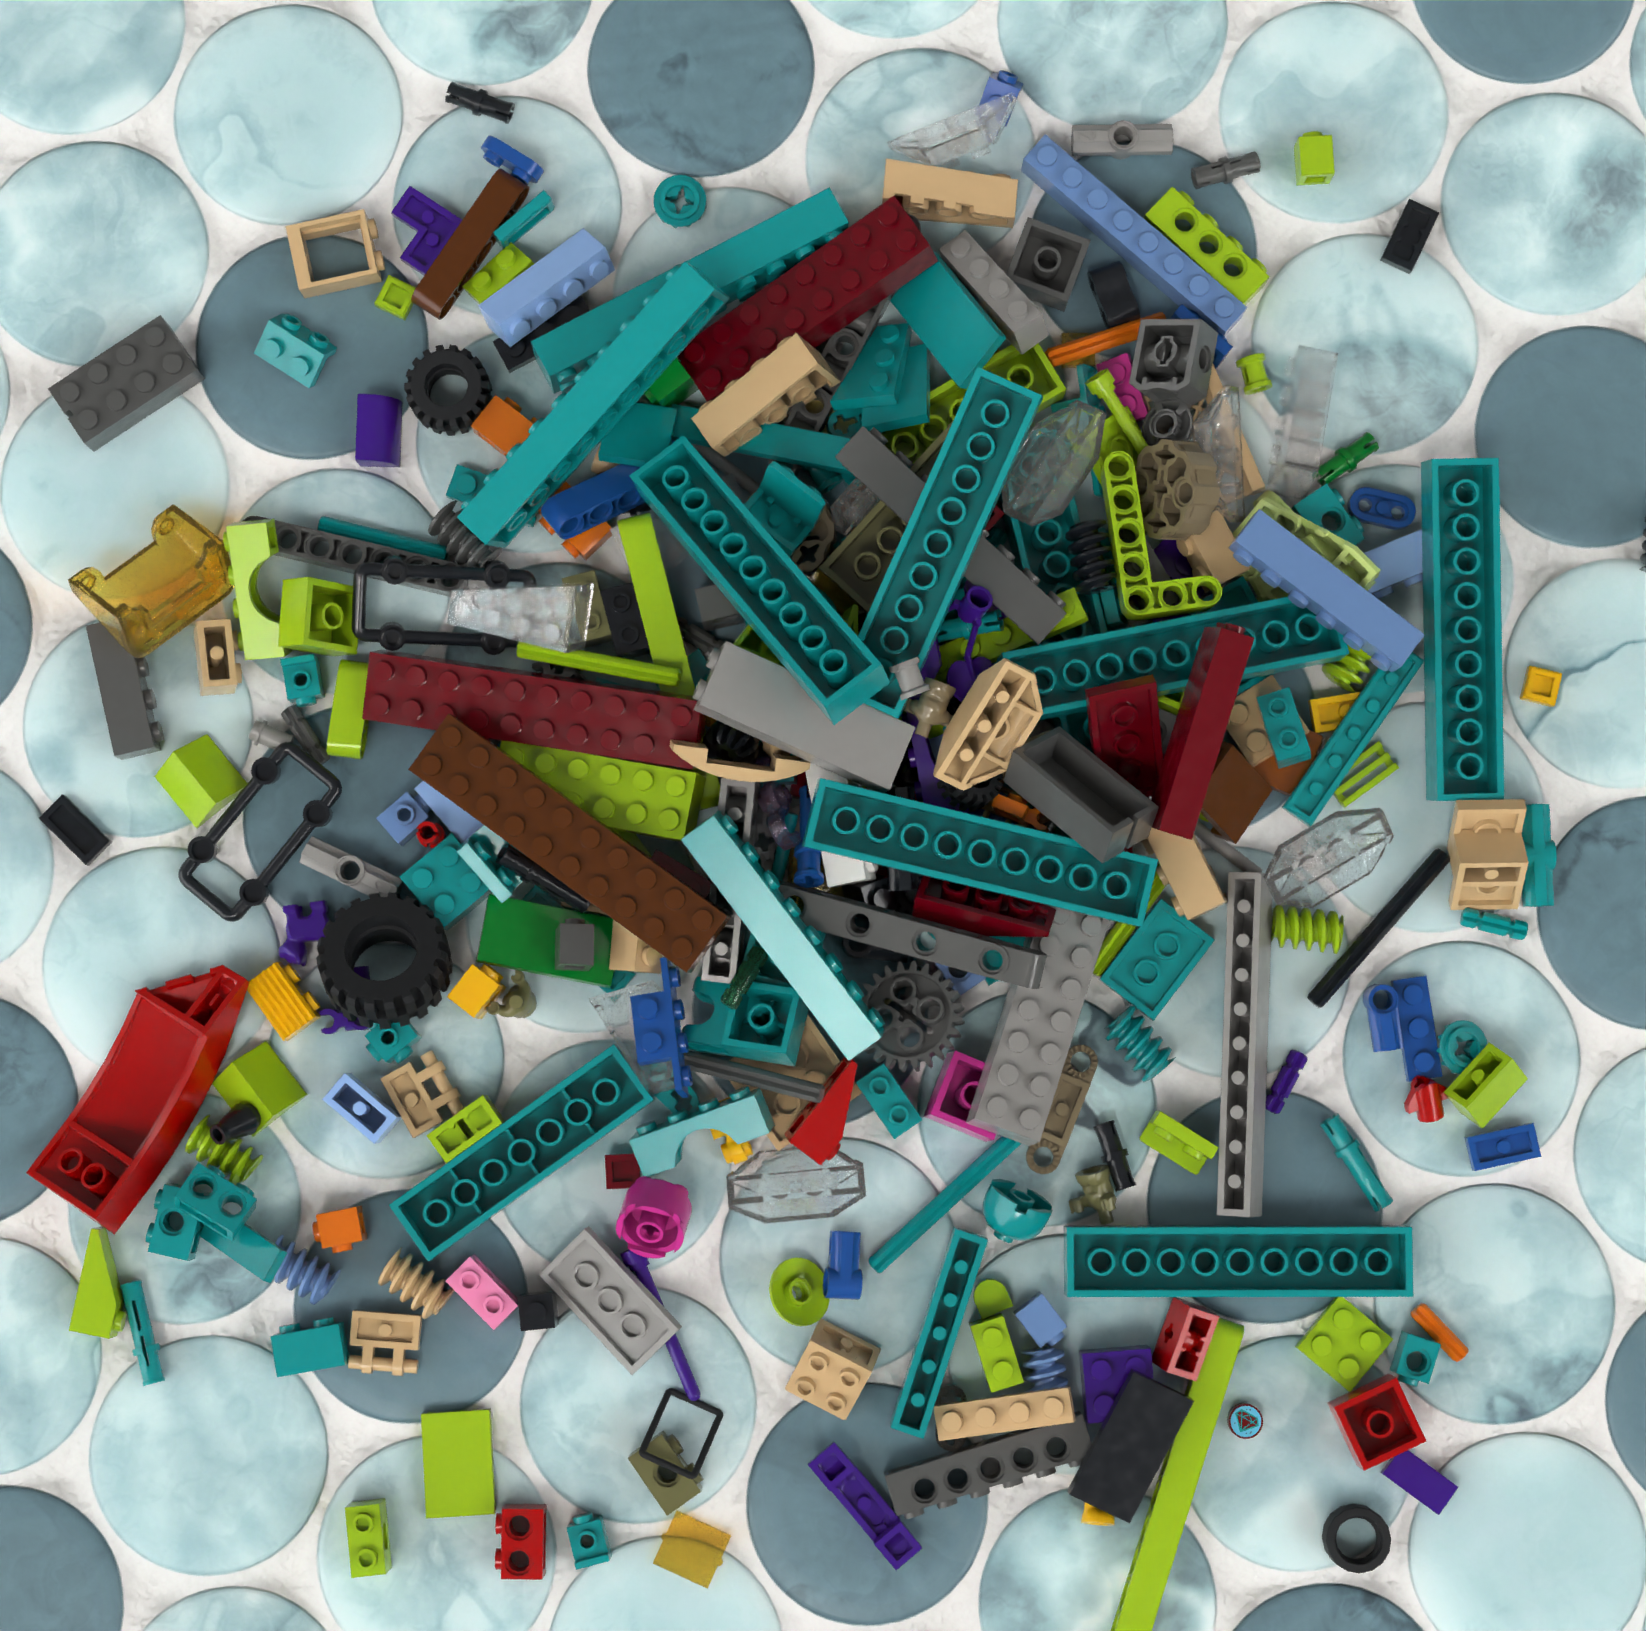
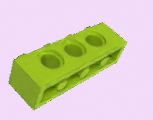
M1171 187L1145 214L1144 219L1246 306L1267 283L1270 276L1266 274V267L1256 258L1250 259L1242 251V245L1230 235L1226 237L1218 229V223L1212 216L1199 212L1193 206L1194 201L1184 191L1178 192L1174 187ZM1177 220H1186L1190 223L1192 229L1181 231L1176 227L1175 222ZM1209 242L1215 247L1216 252L1206 254L1200 249L1199 244ZM1228 264L1235 265L1239 269L1240 275L1235 277L1227 275L1224 271V266Z

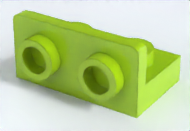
M1161 1111L1154 1112L1139 1137L1141 1142L1195 1175L1200 1172L1207 1159L1214 1157L1219 1148Z

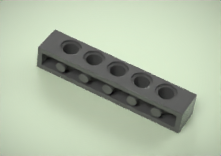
M721 777L718 810L723 816L727 814L732 818L739 830L736 834L744 844L749 842L754 847L760 782L736 781ZM711 880L709 900L732 917L703 956L701 980L735 985L736 979L740 978L746 925Z
M1080 1411L1075 1412L1076 1421L1074 1423L1016 1430L885 1471L884 1476L896 1516L904 1514L905 1519L914 1518L924 1514V1508L937 1504L938 1509L946 1508L958 1503L957 1498L970 1494L971 1498H978L989 1494L990 1487L1003 1484L1004 1488H1009L1023 1483L1022 1477L1036 1474L1037 1478L1051 1475L1056 1472L1055 1467L1068 1463L1070 1468L1080 1466L1092 1444L1083 1414ZM1054 1437L1062 1438L1065 1442L1064 1450L1057 1455H1052L1046 1450L1048 1441ZM1023 1447L1032 1451V1458L1029 1463L1019 1465L1014 1462L1013 1456L1016 1450ZM987 1458H995L999 1461V1469L993 1475H986L980 1470L981 1463ZM961 1468L967 1473L964 1483L952 1485L948 1482L947 1477L952 1469ZM923 1478L929 1479L934 1483L933 1491L926 1496L919 1495L914 1490L916 1482Z

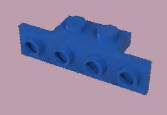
M662 957L660 958L664 991L630 996L637 1062L640 1066L672 1061L675 1091L681 1098L689 1097L688 1086L693 1085L690 1066H685L684 1053L689 1052L687 1035L685 1032L681 1033L680 1020L685 1019L683 1002L681 999L677 1000L676 987L681 986L680 972L677 966L674 967L667 958Z

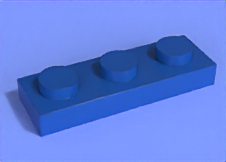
M1427 976L1391 981V987L1396 990L1399 996L1397 1007L1404 1046L1401 1050L1406 1081H1412L1418 1075L1429 1078L1443 1077L1439 1053L1436 1051L1438 1044Z

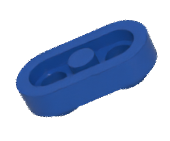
M488 136L481 146V149L485 152L483 158L487 162L498 168L501 165L512 170V176L526 185L529 182L537 183L544 173L542 167L532 159L493 136Z
M1370 487L1359 488L1348 500L1349 514L1355 516L1359 522L1392 530H1402L1408 527L1416 515L1415 505L1410 498ZM1366 501L1370 506L1369 511H1362L1359 508V502ZM1392 509H1399L1402 512V518L1395 519L1391 514Z

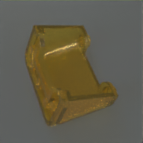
M174 504L154 518L151 527L154 542L108 575L103 577L98 569L86 567L68 579L75 596L129 654L136 658H143L149 655L226 598L235 587L229 582L228 567L231 565V560L228 552L225 550L223 540Z

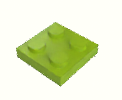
M1335 1297L1295 1347L1347 1391L1351 1392L1392 1342L1393 1338L1345 1298Z

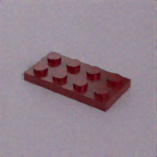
M1153 674L1085 689L1092 753L1146 797L1152 796L1163 763L1157 685Z

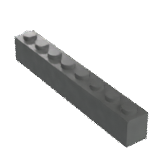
M862 426L835 458L899 518L908 524L928 476L923 474L919 478L910 469L914 464L900 451L894 455L885 446L888 440L876 428L873 427L868 431ZM984 530L964 577L973 586L986 588L992 595L993 604L1039 645L1067 614L1062 609L1066 603L1053 591L1046 595L1037 586L1040 579L1026 567L1020 571L1012 563L1015 556L1002 544L995 548L986 539L990 535L989 532Z

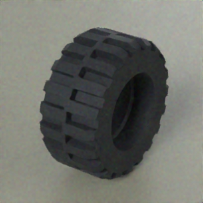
M389 892L387 897H380L379 893L369 894L370 899L361 901L360 898L351 901V907L347 910L341 907L334 914L336 919L334 923L332 921L326 923L322 930L325 937H321L318 940L317 951L319 955L316 957L317 967L326 994L329 995L330 1001L336 1010H342L344 1017L350 1021H355L358 1017L360 1025L369 1028L373 1027V1023H377L380 1029H391V1024L399 1022L402 1027L411 1024L410 1019L415 1016L419 1019L428 1014L427 1007L429 1005L436 1007L442 1000L440 991H447L450 984L449 975L452 973L453 965L451 952L440 919L434 917L433 911L427 905L420 907L418 900L410 896H406L405 900H403L399 893ZM380 942H402L411 946L417 952L408 969L388 980H370L354 972V966L359 956L366 949Z

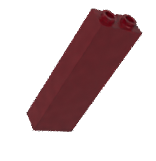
M1217 622L1216 627H1204L1151 799L1159 807L1152 825L1154 829L1190 840L1193 838L1254 641L1253 637L1244 635L1246 628Z

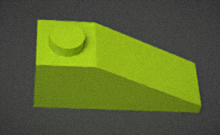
M103 1227L91 1228L69 1331L110 1339L116 1337L118 1332L123 1331L127 1312L123 1311L124 1298L120 1289V1282L107 1230Z

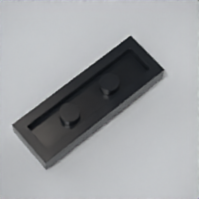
M582 296L568 304L512 347H509L500 338L493 341L509 373L535 360L531 345L532 340L590 311Z

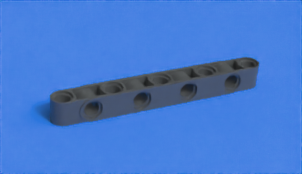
M908 214L914 222V224L919 229V231L921 232V226L918 219L915 216ZM894 293L829 338L821 355L838 377L840 383L832 388L825 384L814 392L817 397L814 400L821 402L824 406L822 411L817 414L809 413L803 401L796 403L784 424L785 426L822 433L833 412L830 403L831 398L878 326ZM846 342L850 343L854 350L849 355H841L836 351V347L840 343ZM769 459V464H770L772 461L777 462V460ZM793 464L791 470L796 477L801 470V465Z
M778 879L780 883L778 889L786 899L796 895L803 900L804 909L799 917L806 926L812 925L816 930L977 975L1026 988L1039 989L1047 959V954L1044 952L814 888L800 887L795 883ZM858 913L868 917L870 926L867 931H862L856 926L855 917ZM922 932H930L934 935L936 945L933 949H928L922 945L920 940ZM989 950H996L1002 955L1003 963L1000 967H993L988 963L986 957Z

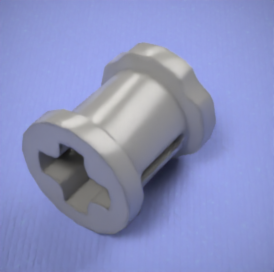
M919 657L889 667L890 672L895 673L901 688V701L930 690L929 684L924 683L918 667Z

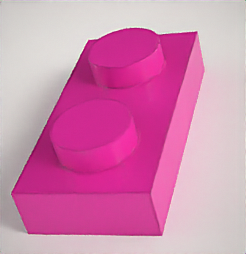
M1125 353L1097 364L1098 372L1108 368L1115 379L1113 383L1116 387L1114 392L1122 405L1129 407L1136 422L1145 419L1149 409L1144 394L1129 384L1133 364L1130 354Z

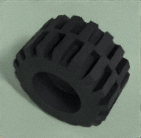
M443 345L435 346L436 351L432 353L429 349L423 351L424 358L419 360L416 357L412 362L413 370L408 369L406 373L408 383H404V390L407 393L406 399L409 406L422 425L427 429L429 427L432 428L435 433L441 434L444 431L448 436H455V431L460 430L462 434L469 432L467 427L472 425L492 399V385L485 368L476 356H472L470 351L465 348L460 351L456 345H450L449 349H444ZM446 375L463 377L468 383V388L460 402L452 406H439L432 402L430 398L431 389L438 379Z

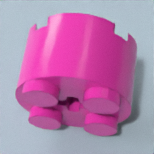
M646 1176L636 1179L635 1184L626 1192L616 1223V1233L619 1239L622 1236L628 1243L627 1248L630 1251L646 1258L665 1257L667 1252L673 1250L675 1253L683 1243L692 1212L688 1190L682 1185H674L664 1180L651 1179Z

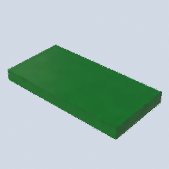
M489 894L476 962L610 988L614 970H609L613 919L508 898L501 903L495 895ZM579 918L584 919L585 924H594V965L589 971L555 970V929L560 923H565V919Z

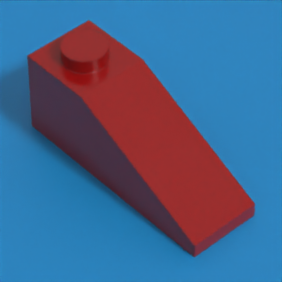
M844 1057L823 1083L825 1087L823 1100L819 1103L809 1101L784 1133L791 1144L819 1165H822L826 1159L828 1161L831 1160L841 1146L839 1142L843 1137L858 1066L854 1058L848 1061Z

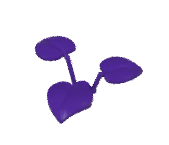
M966 580L964 585V597L961 600L955 599L948 610L950 612L956 609L959 618L963 622L972 623L973 625L964 654L965 661L954 662L949 667L946 675L947 684L956 688L954 696L961 702L978 675L994 665L985 657H977L972 660L971 653L978 629L982 624V617L986 612L998 609L993 604L992 595L986 588L973 586L968 580ZM1001 612L1003 616L998 617V619L1007 618V616L1003 612Z

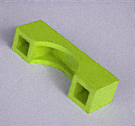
M275 519L234 522L226 526L227 531L223 534V543L225 550L230 552L231 565L228 567V578L230 584L235 586L236 598L233 600V612L235 618H239L241 631L238 632L239 650L244 652L245 660L285 657L293 652V649L278 647L280 615L275 614L266 607L260 598L257 588V578L262 565L268 558L279 552Z

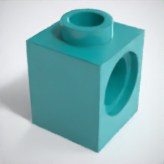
M1401 1331L1390 1370L1399 1374L1397 1380L1415 1387L1418 1386L1419 1381L1429 1384L1441 1344ZM1418 1351L1422 1357L1421 1364L1418 1368L1410 1370L1406 1363L1407 1357L1410 1353Z

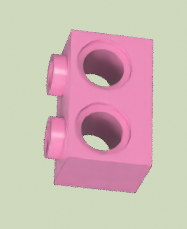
M475 1254L470 1256L446 1280L453 1290L493 1330L499 1327L518 1307V1298Z

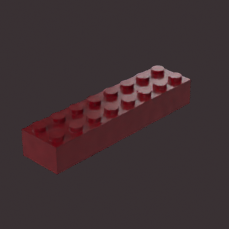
M893 196L696 335L677 358L694 380L706 401L714 400L724 392L725 387L731 381L740 379L749 372L751 366L757 360L766 358L776 350L777 345L783 339L797 333L816 348L938 262V259L927 240L897 198Z

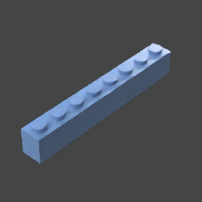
M1046 134L1024 157L1021 172L1178 306L1183 304L1187 309L1195 311L1204 322L1223 336H1226L1243 317L1247 306Z

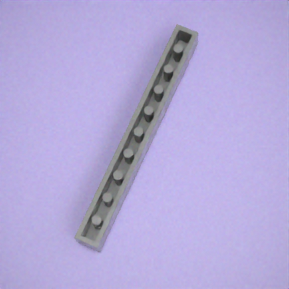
M1228 872L1217 1215L1262 1216L1273 876L1262 872Z

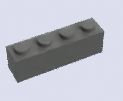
M121 617L87 625L86 630L114 756L124 760L161 751L160 741L164 740V735L160 722H155L152 709L157 708L153 690L148 689L145 677L149 676V667L146 658L140 656L138 644H142V635L138 624H133V621L127 617Z

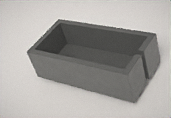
M159 315L49 387L48 390L64 414L69 417V422L83 443L95 452L205 378L170 325Z
M1060 726L1013 750L1004 778V782L1101 863L1122 853L1125 847L1129 849L1148 838L1159 809L1154 802Z

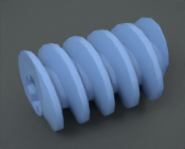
M281 1235L275 1244L288 1253L275 1275V1282L280 1284L288 1278L286 1288L289 1291L300 1285L298 1296L304 1298L311 1292L310 1303L313 1305L317 1304L329 1293L339 1277L341 1269L330 1275L331 1263L327 1262L321 1268H318L319 1256L315 1255L312 1259L306 1261L307 1249L304 1248L295 1254L296 1242L292 1241L286 1247H283L284 1235Z
M1042 1347L1021 1351L1023 1354L1031 1355V1359L1022 1363V1366L1033 1369V1373L1025 1376L1024 1381L1035 1384V1387L1026 1392L1058 1388L1068 1384L1067 1378L1058 1376V1374L1066 1370V1365L1056 1362V1360L1065 1356L1064 1350Z

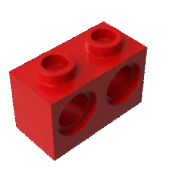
M505 1504L502 1508V1513L496 1514L495 1530L496 1534H501V1548H496L495 1569L501 1570V1579L542 1580L546 1574L547 1504ZM518 1515L526 1517L530 1524L529 1530L526 1532L516 1531L512 1526V1518ZM515 1551L525 1552L529 1557V1565L526 1567L514 1565L511 1559L512 1553Z

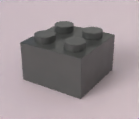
M1028 217L1006 275L1028 299L1064 312L1091 240Z

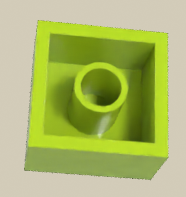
M312 577L284 579L278 647L326 656L356 655L358 638L352 632L353 586Z

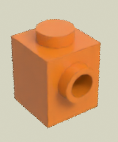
M362 1205L317 1214V1222L312 1224L315 1241L321 1242L322 1249L332 1247V1253L352 1250V1243L368 1239Z

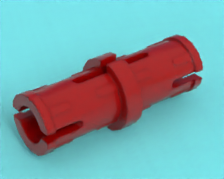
M424 821L417 826L418 832H416V836L419 842L426 848L429 846L433 849L446 838L443 827L436 822L434 824ZM432 832H435V835H433L431 838L427 837V835H430Z

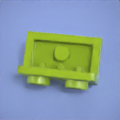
M510 242L508 246L500 251L462 287L468 295L480 304L534 265V263Z

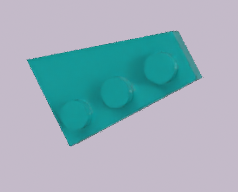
M908 323L876 327L854 365L831 398L830 403L834 411L898 404L912 337V330Z

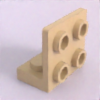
M821 1318L785 1389L836 1417L846 1420L873 1371L881 1349Z

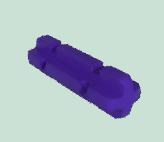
M1297 1050L1289 1052L1285 1060L1287 1062L1286 1066H1282L1270 1089L1272 1091L1271 1095L1266 1096V1110L1274 1114L1281 1112L1285 1104L1283 1102L1284 1098L1289 1097L1300 1075L1298 1073L1299 1069L1303 1070L1308 1060L1306 1055Z

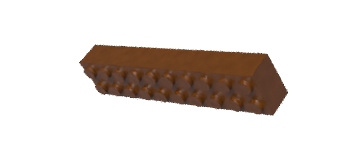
M448 713L408 769L686 973H692L732 917L454 715Z

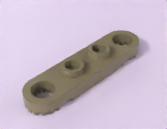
M1075 1045L1069 1048L1040 1142L1028 1146L1026 1162L1029 1168L1036 1173L1049 1174L1056 1170L1067 1146L1098 1065L1096 1053L1088 1046ZM1077 1052L1086 1053L1090 1059L1088 1069L1083 1072L1074 1070L1071 1065V1058ZM1047 1147L1053 1154L1052 1162L1046 1167H1039L1034 1162V1153L1038 1148Z

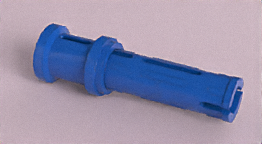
M806 785L799 789V843L794 848V857L797 859V872L794 874V883L800 887L813 888L824 883V874L821 872V851L802 847L812 805L811 798L807 794Z

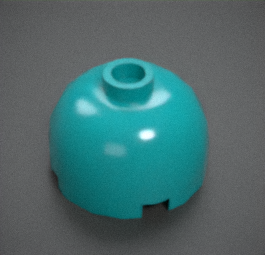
M993 1179L985 1194L982 1205L983 1215L988 1225L995 1230L994 1236L1004 1242L1012 1243L1013 1239L1024 1241L1033 1239L1040 1234L1053 1211L1051 1210L1052 1205L1033 1190L1027 1188L1026 1194L1012 1189L1016 1184L1014 1182Z

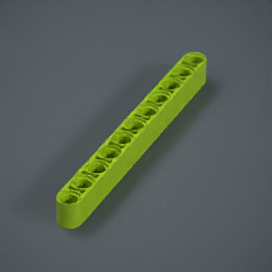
M1219 1317L1197 1381L1188 1380L1184 1394L1191 1397L1194 1403L1163 1460L1111 1631H1152L1241 1345L1244 1325Z

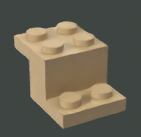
M1524 799L1456 800L1447 844V852L1450 857L1453 875L1448 900L1450 910H1465V908L1475 910L1518 909L1529 863L1522 837V828L1527 810Z

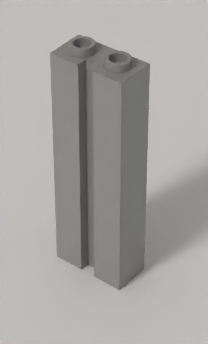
M727 641L719 649L713 648L706 663V667L710 668L707 681L700 679L692 698L697 700L693 710L873 791L885 793L891 789L915 730L914 726L864 703L833 725L786 668Z

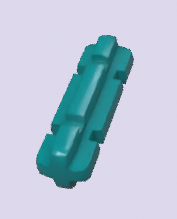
M1465 908L1460 918L1462 926L1469 928L1478 927V930L1501 936L1508 934L1510 938L1518 940L1525 939L1528 931L1527 922L1516 919L1511 921L1508 917L1488 912L1480 914L1479 910Z

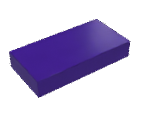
M1409 1450L1390 1458L1380 1472L1438 1515L1458 1489V1486Z

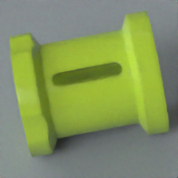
M1264 353L1252 354L1235 362L1237 368H1241L1245 383L1243 388L1245 395L1259 393L1273 387L1271 380H1268L1263 363L1266 359Z

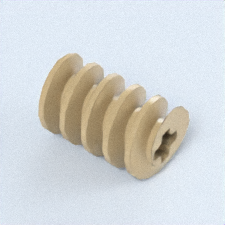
M401 1247L382 1270L378 1284L383 1286L391 1281L389 1293L391 1294L402 1289L400 1301L406 1302L413 1298L411 1304L413 1311L424 1306L421 1316L423 1319H427L433 1314L437 1315L455 1291L453 1288L443 1291L446 1281L444 1278L433 1283L434 1270L422 1275L421 1272L424 1265L422 1261L412 1267L410 1264L413 1254L410 1253L401 1259L399 1257Z

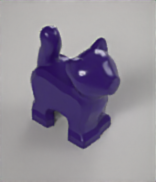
M327 901L310 902L312 913L305 917L302 906L298 904L282 906L287 918V939L278 949L281 958H284L290 964L306 965L308 950L305 942H318L319 938L325 937L322 930L326 923L331 921L328 916Z

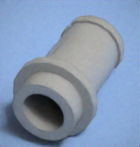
M256 720L249 734V739L254 741V745L257 746L260 743L274 750L281 743L293 742L295 737L292 734H287L267 725L268 722L265 720L263 722Z

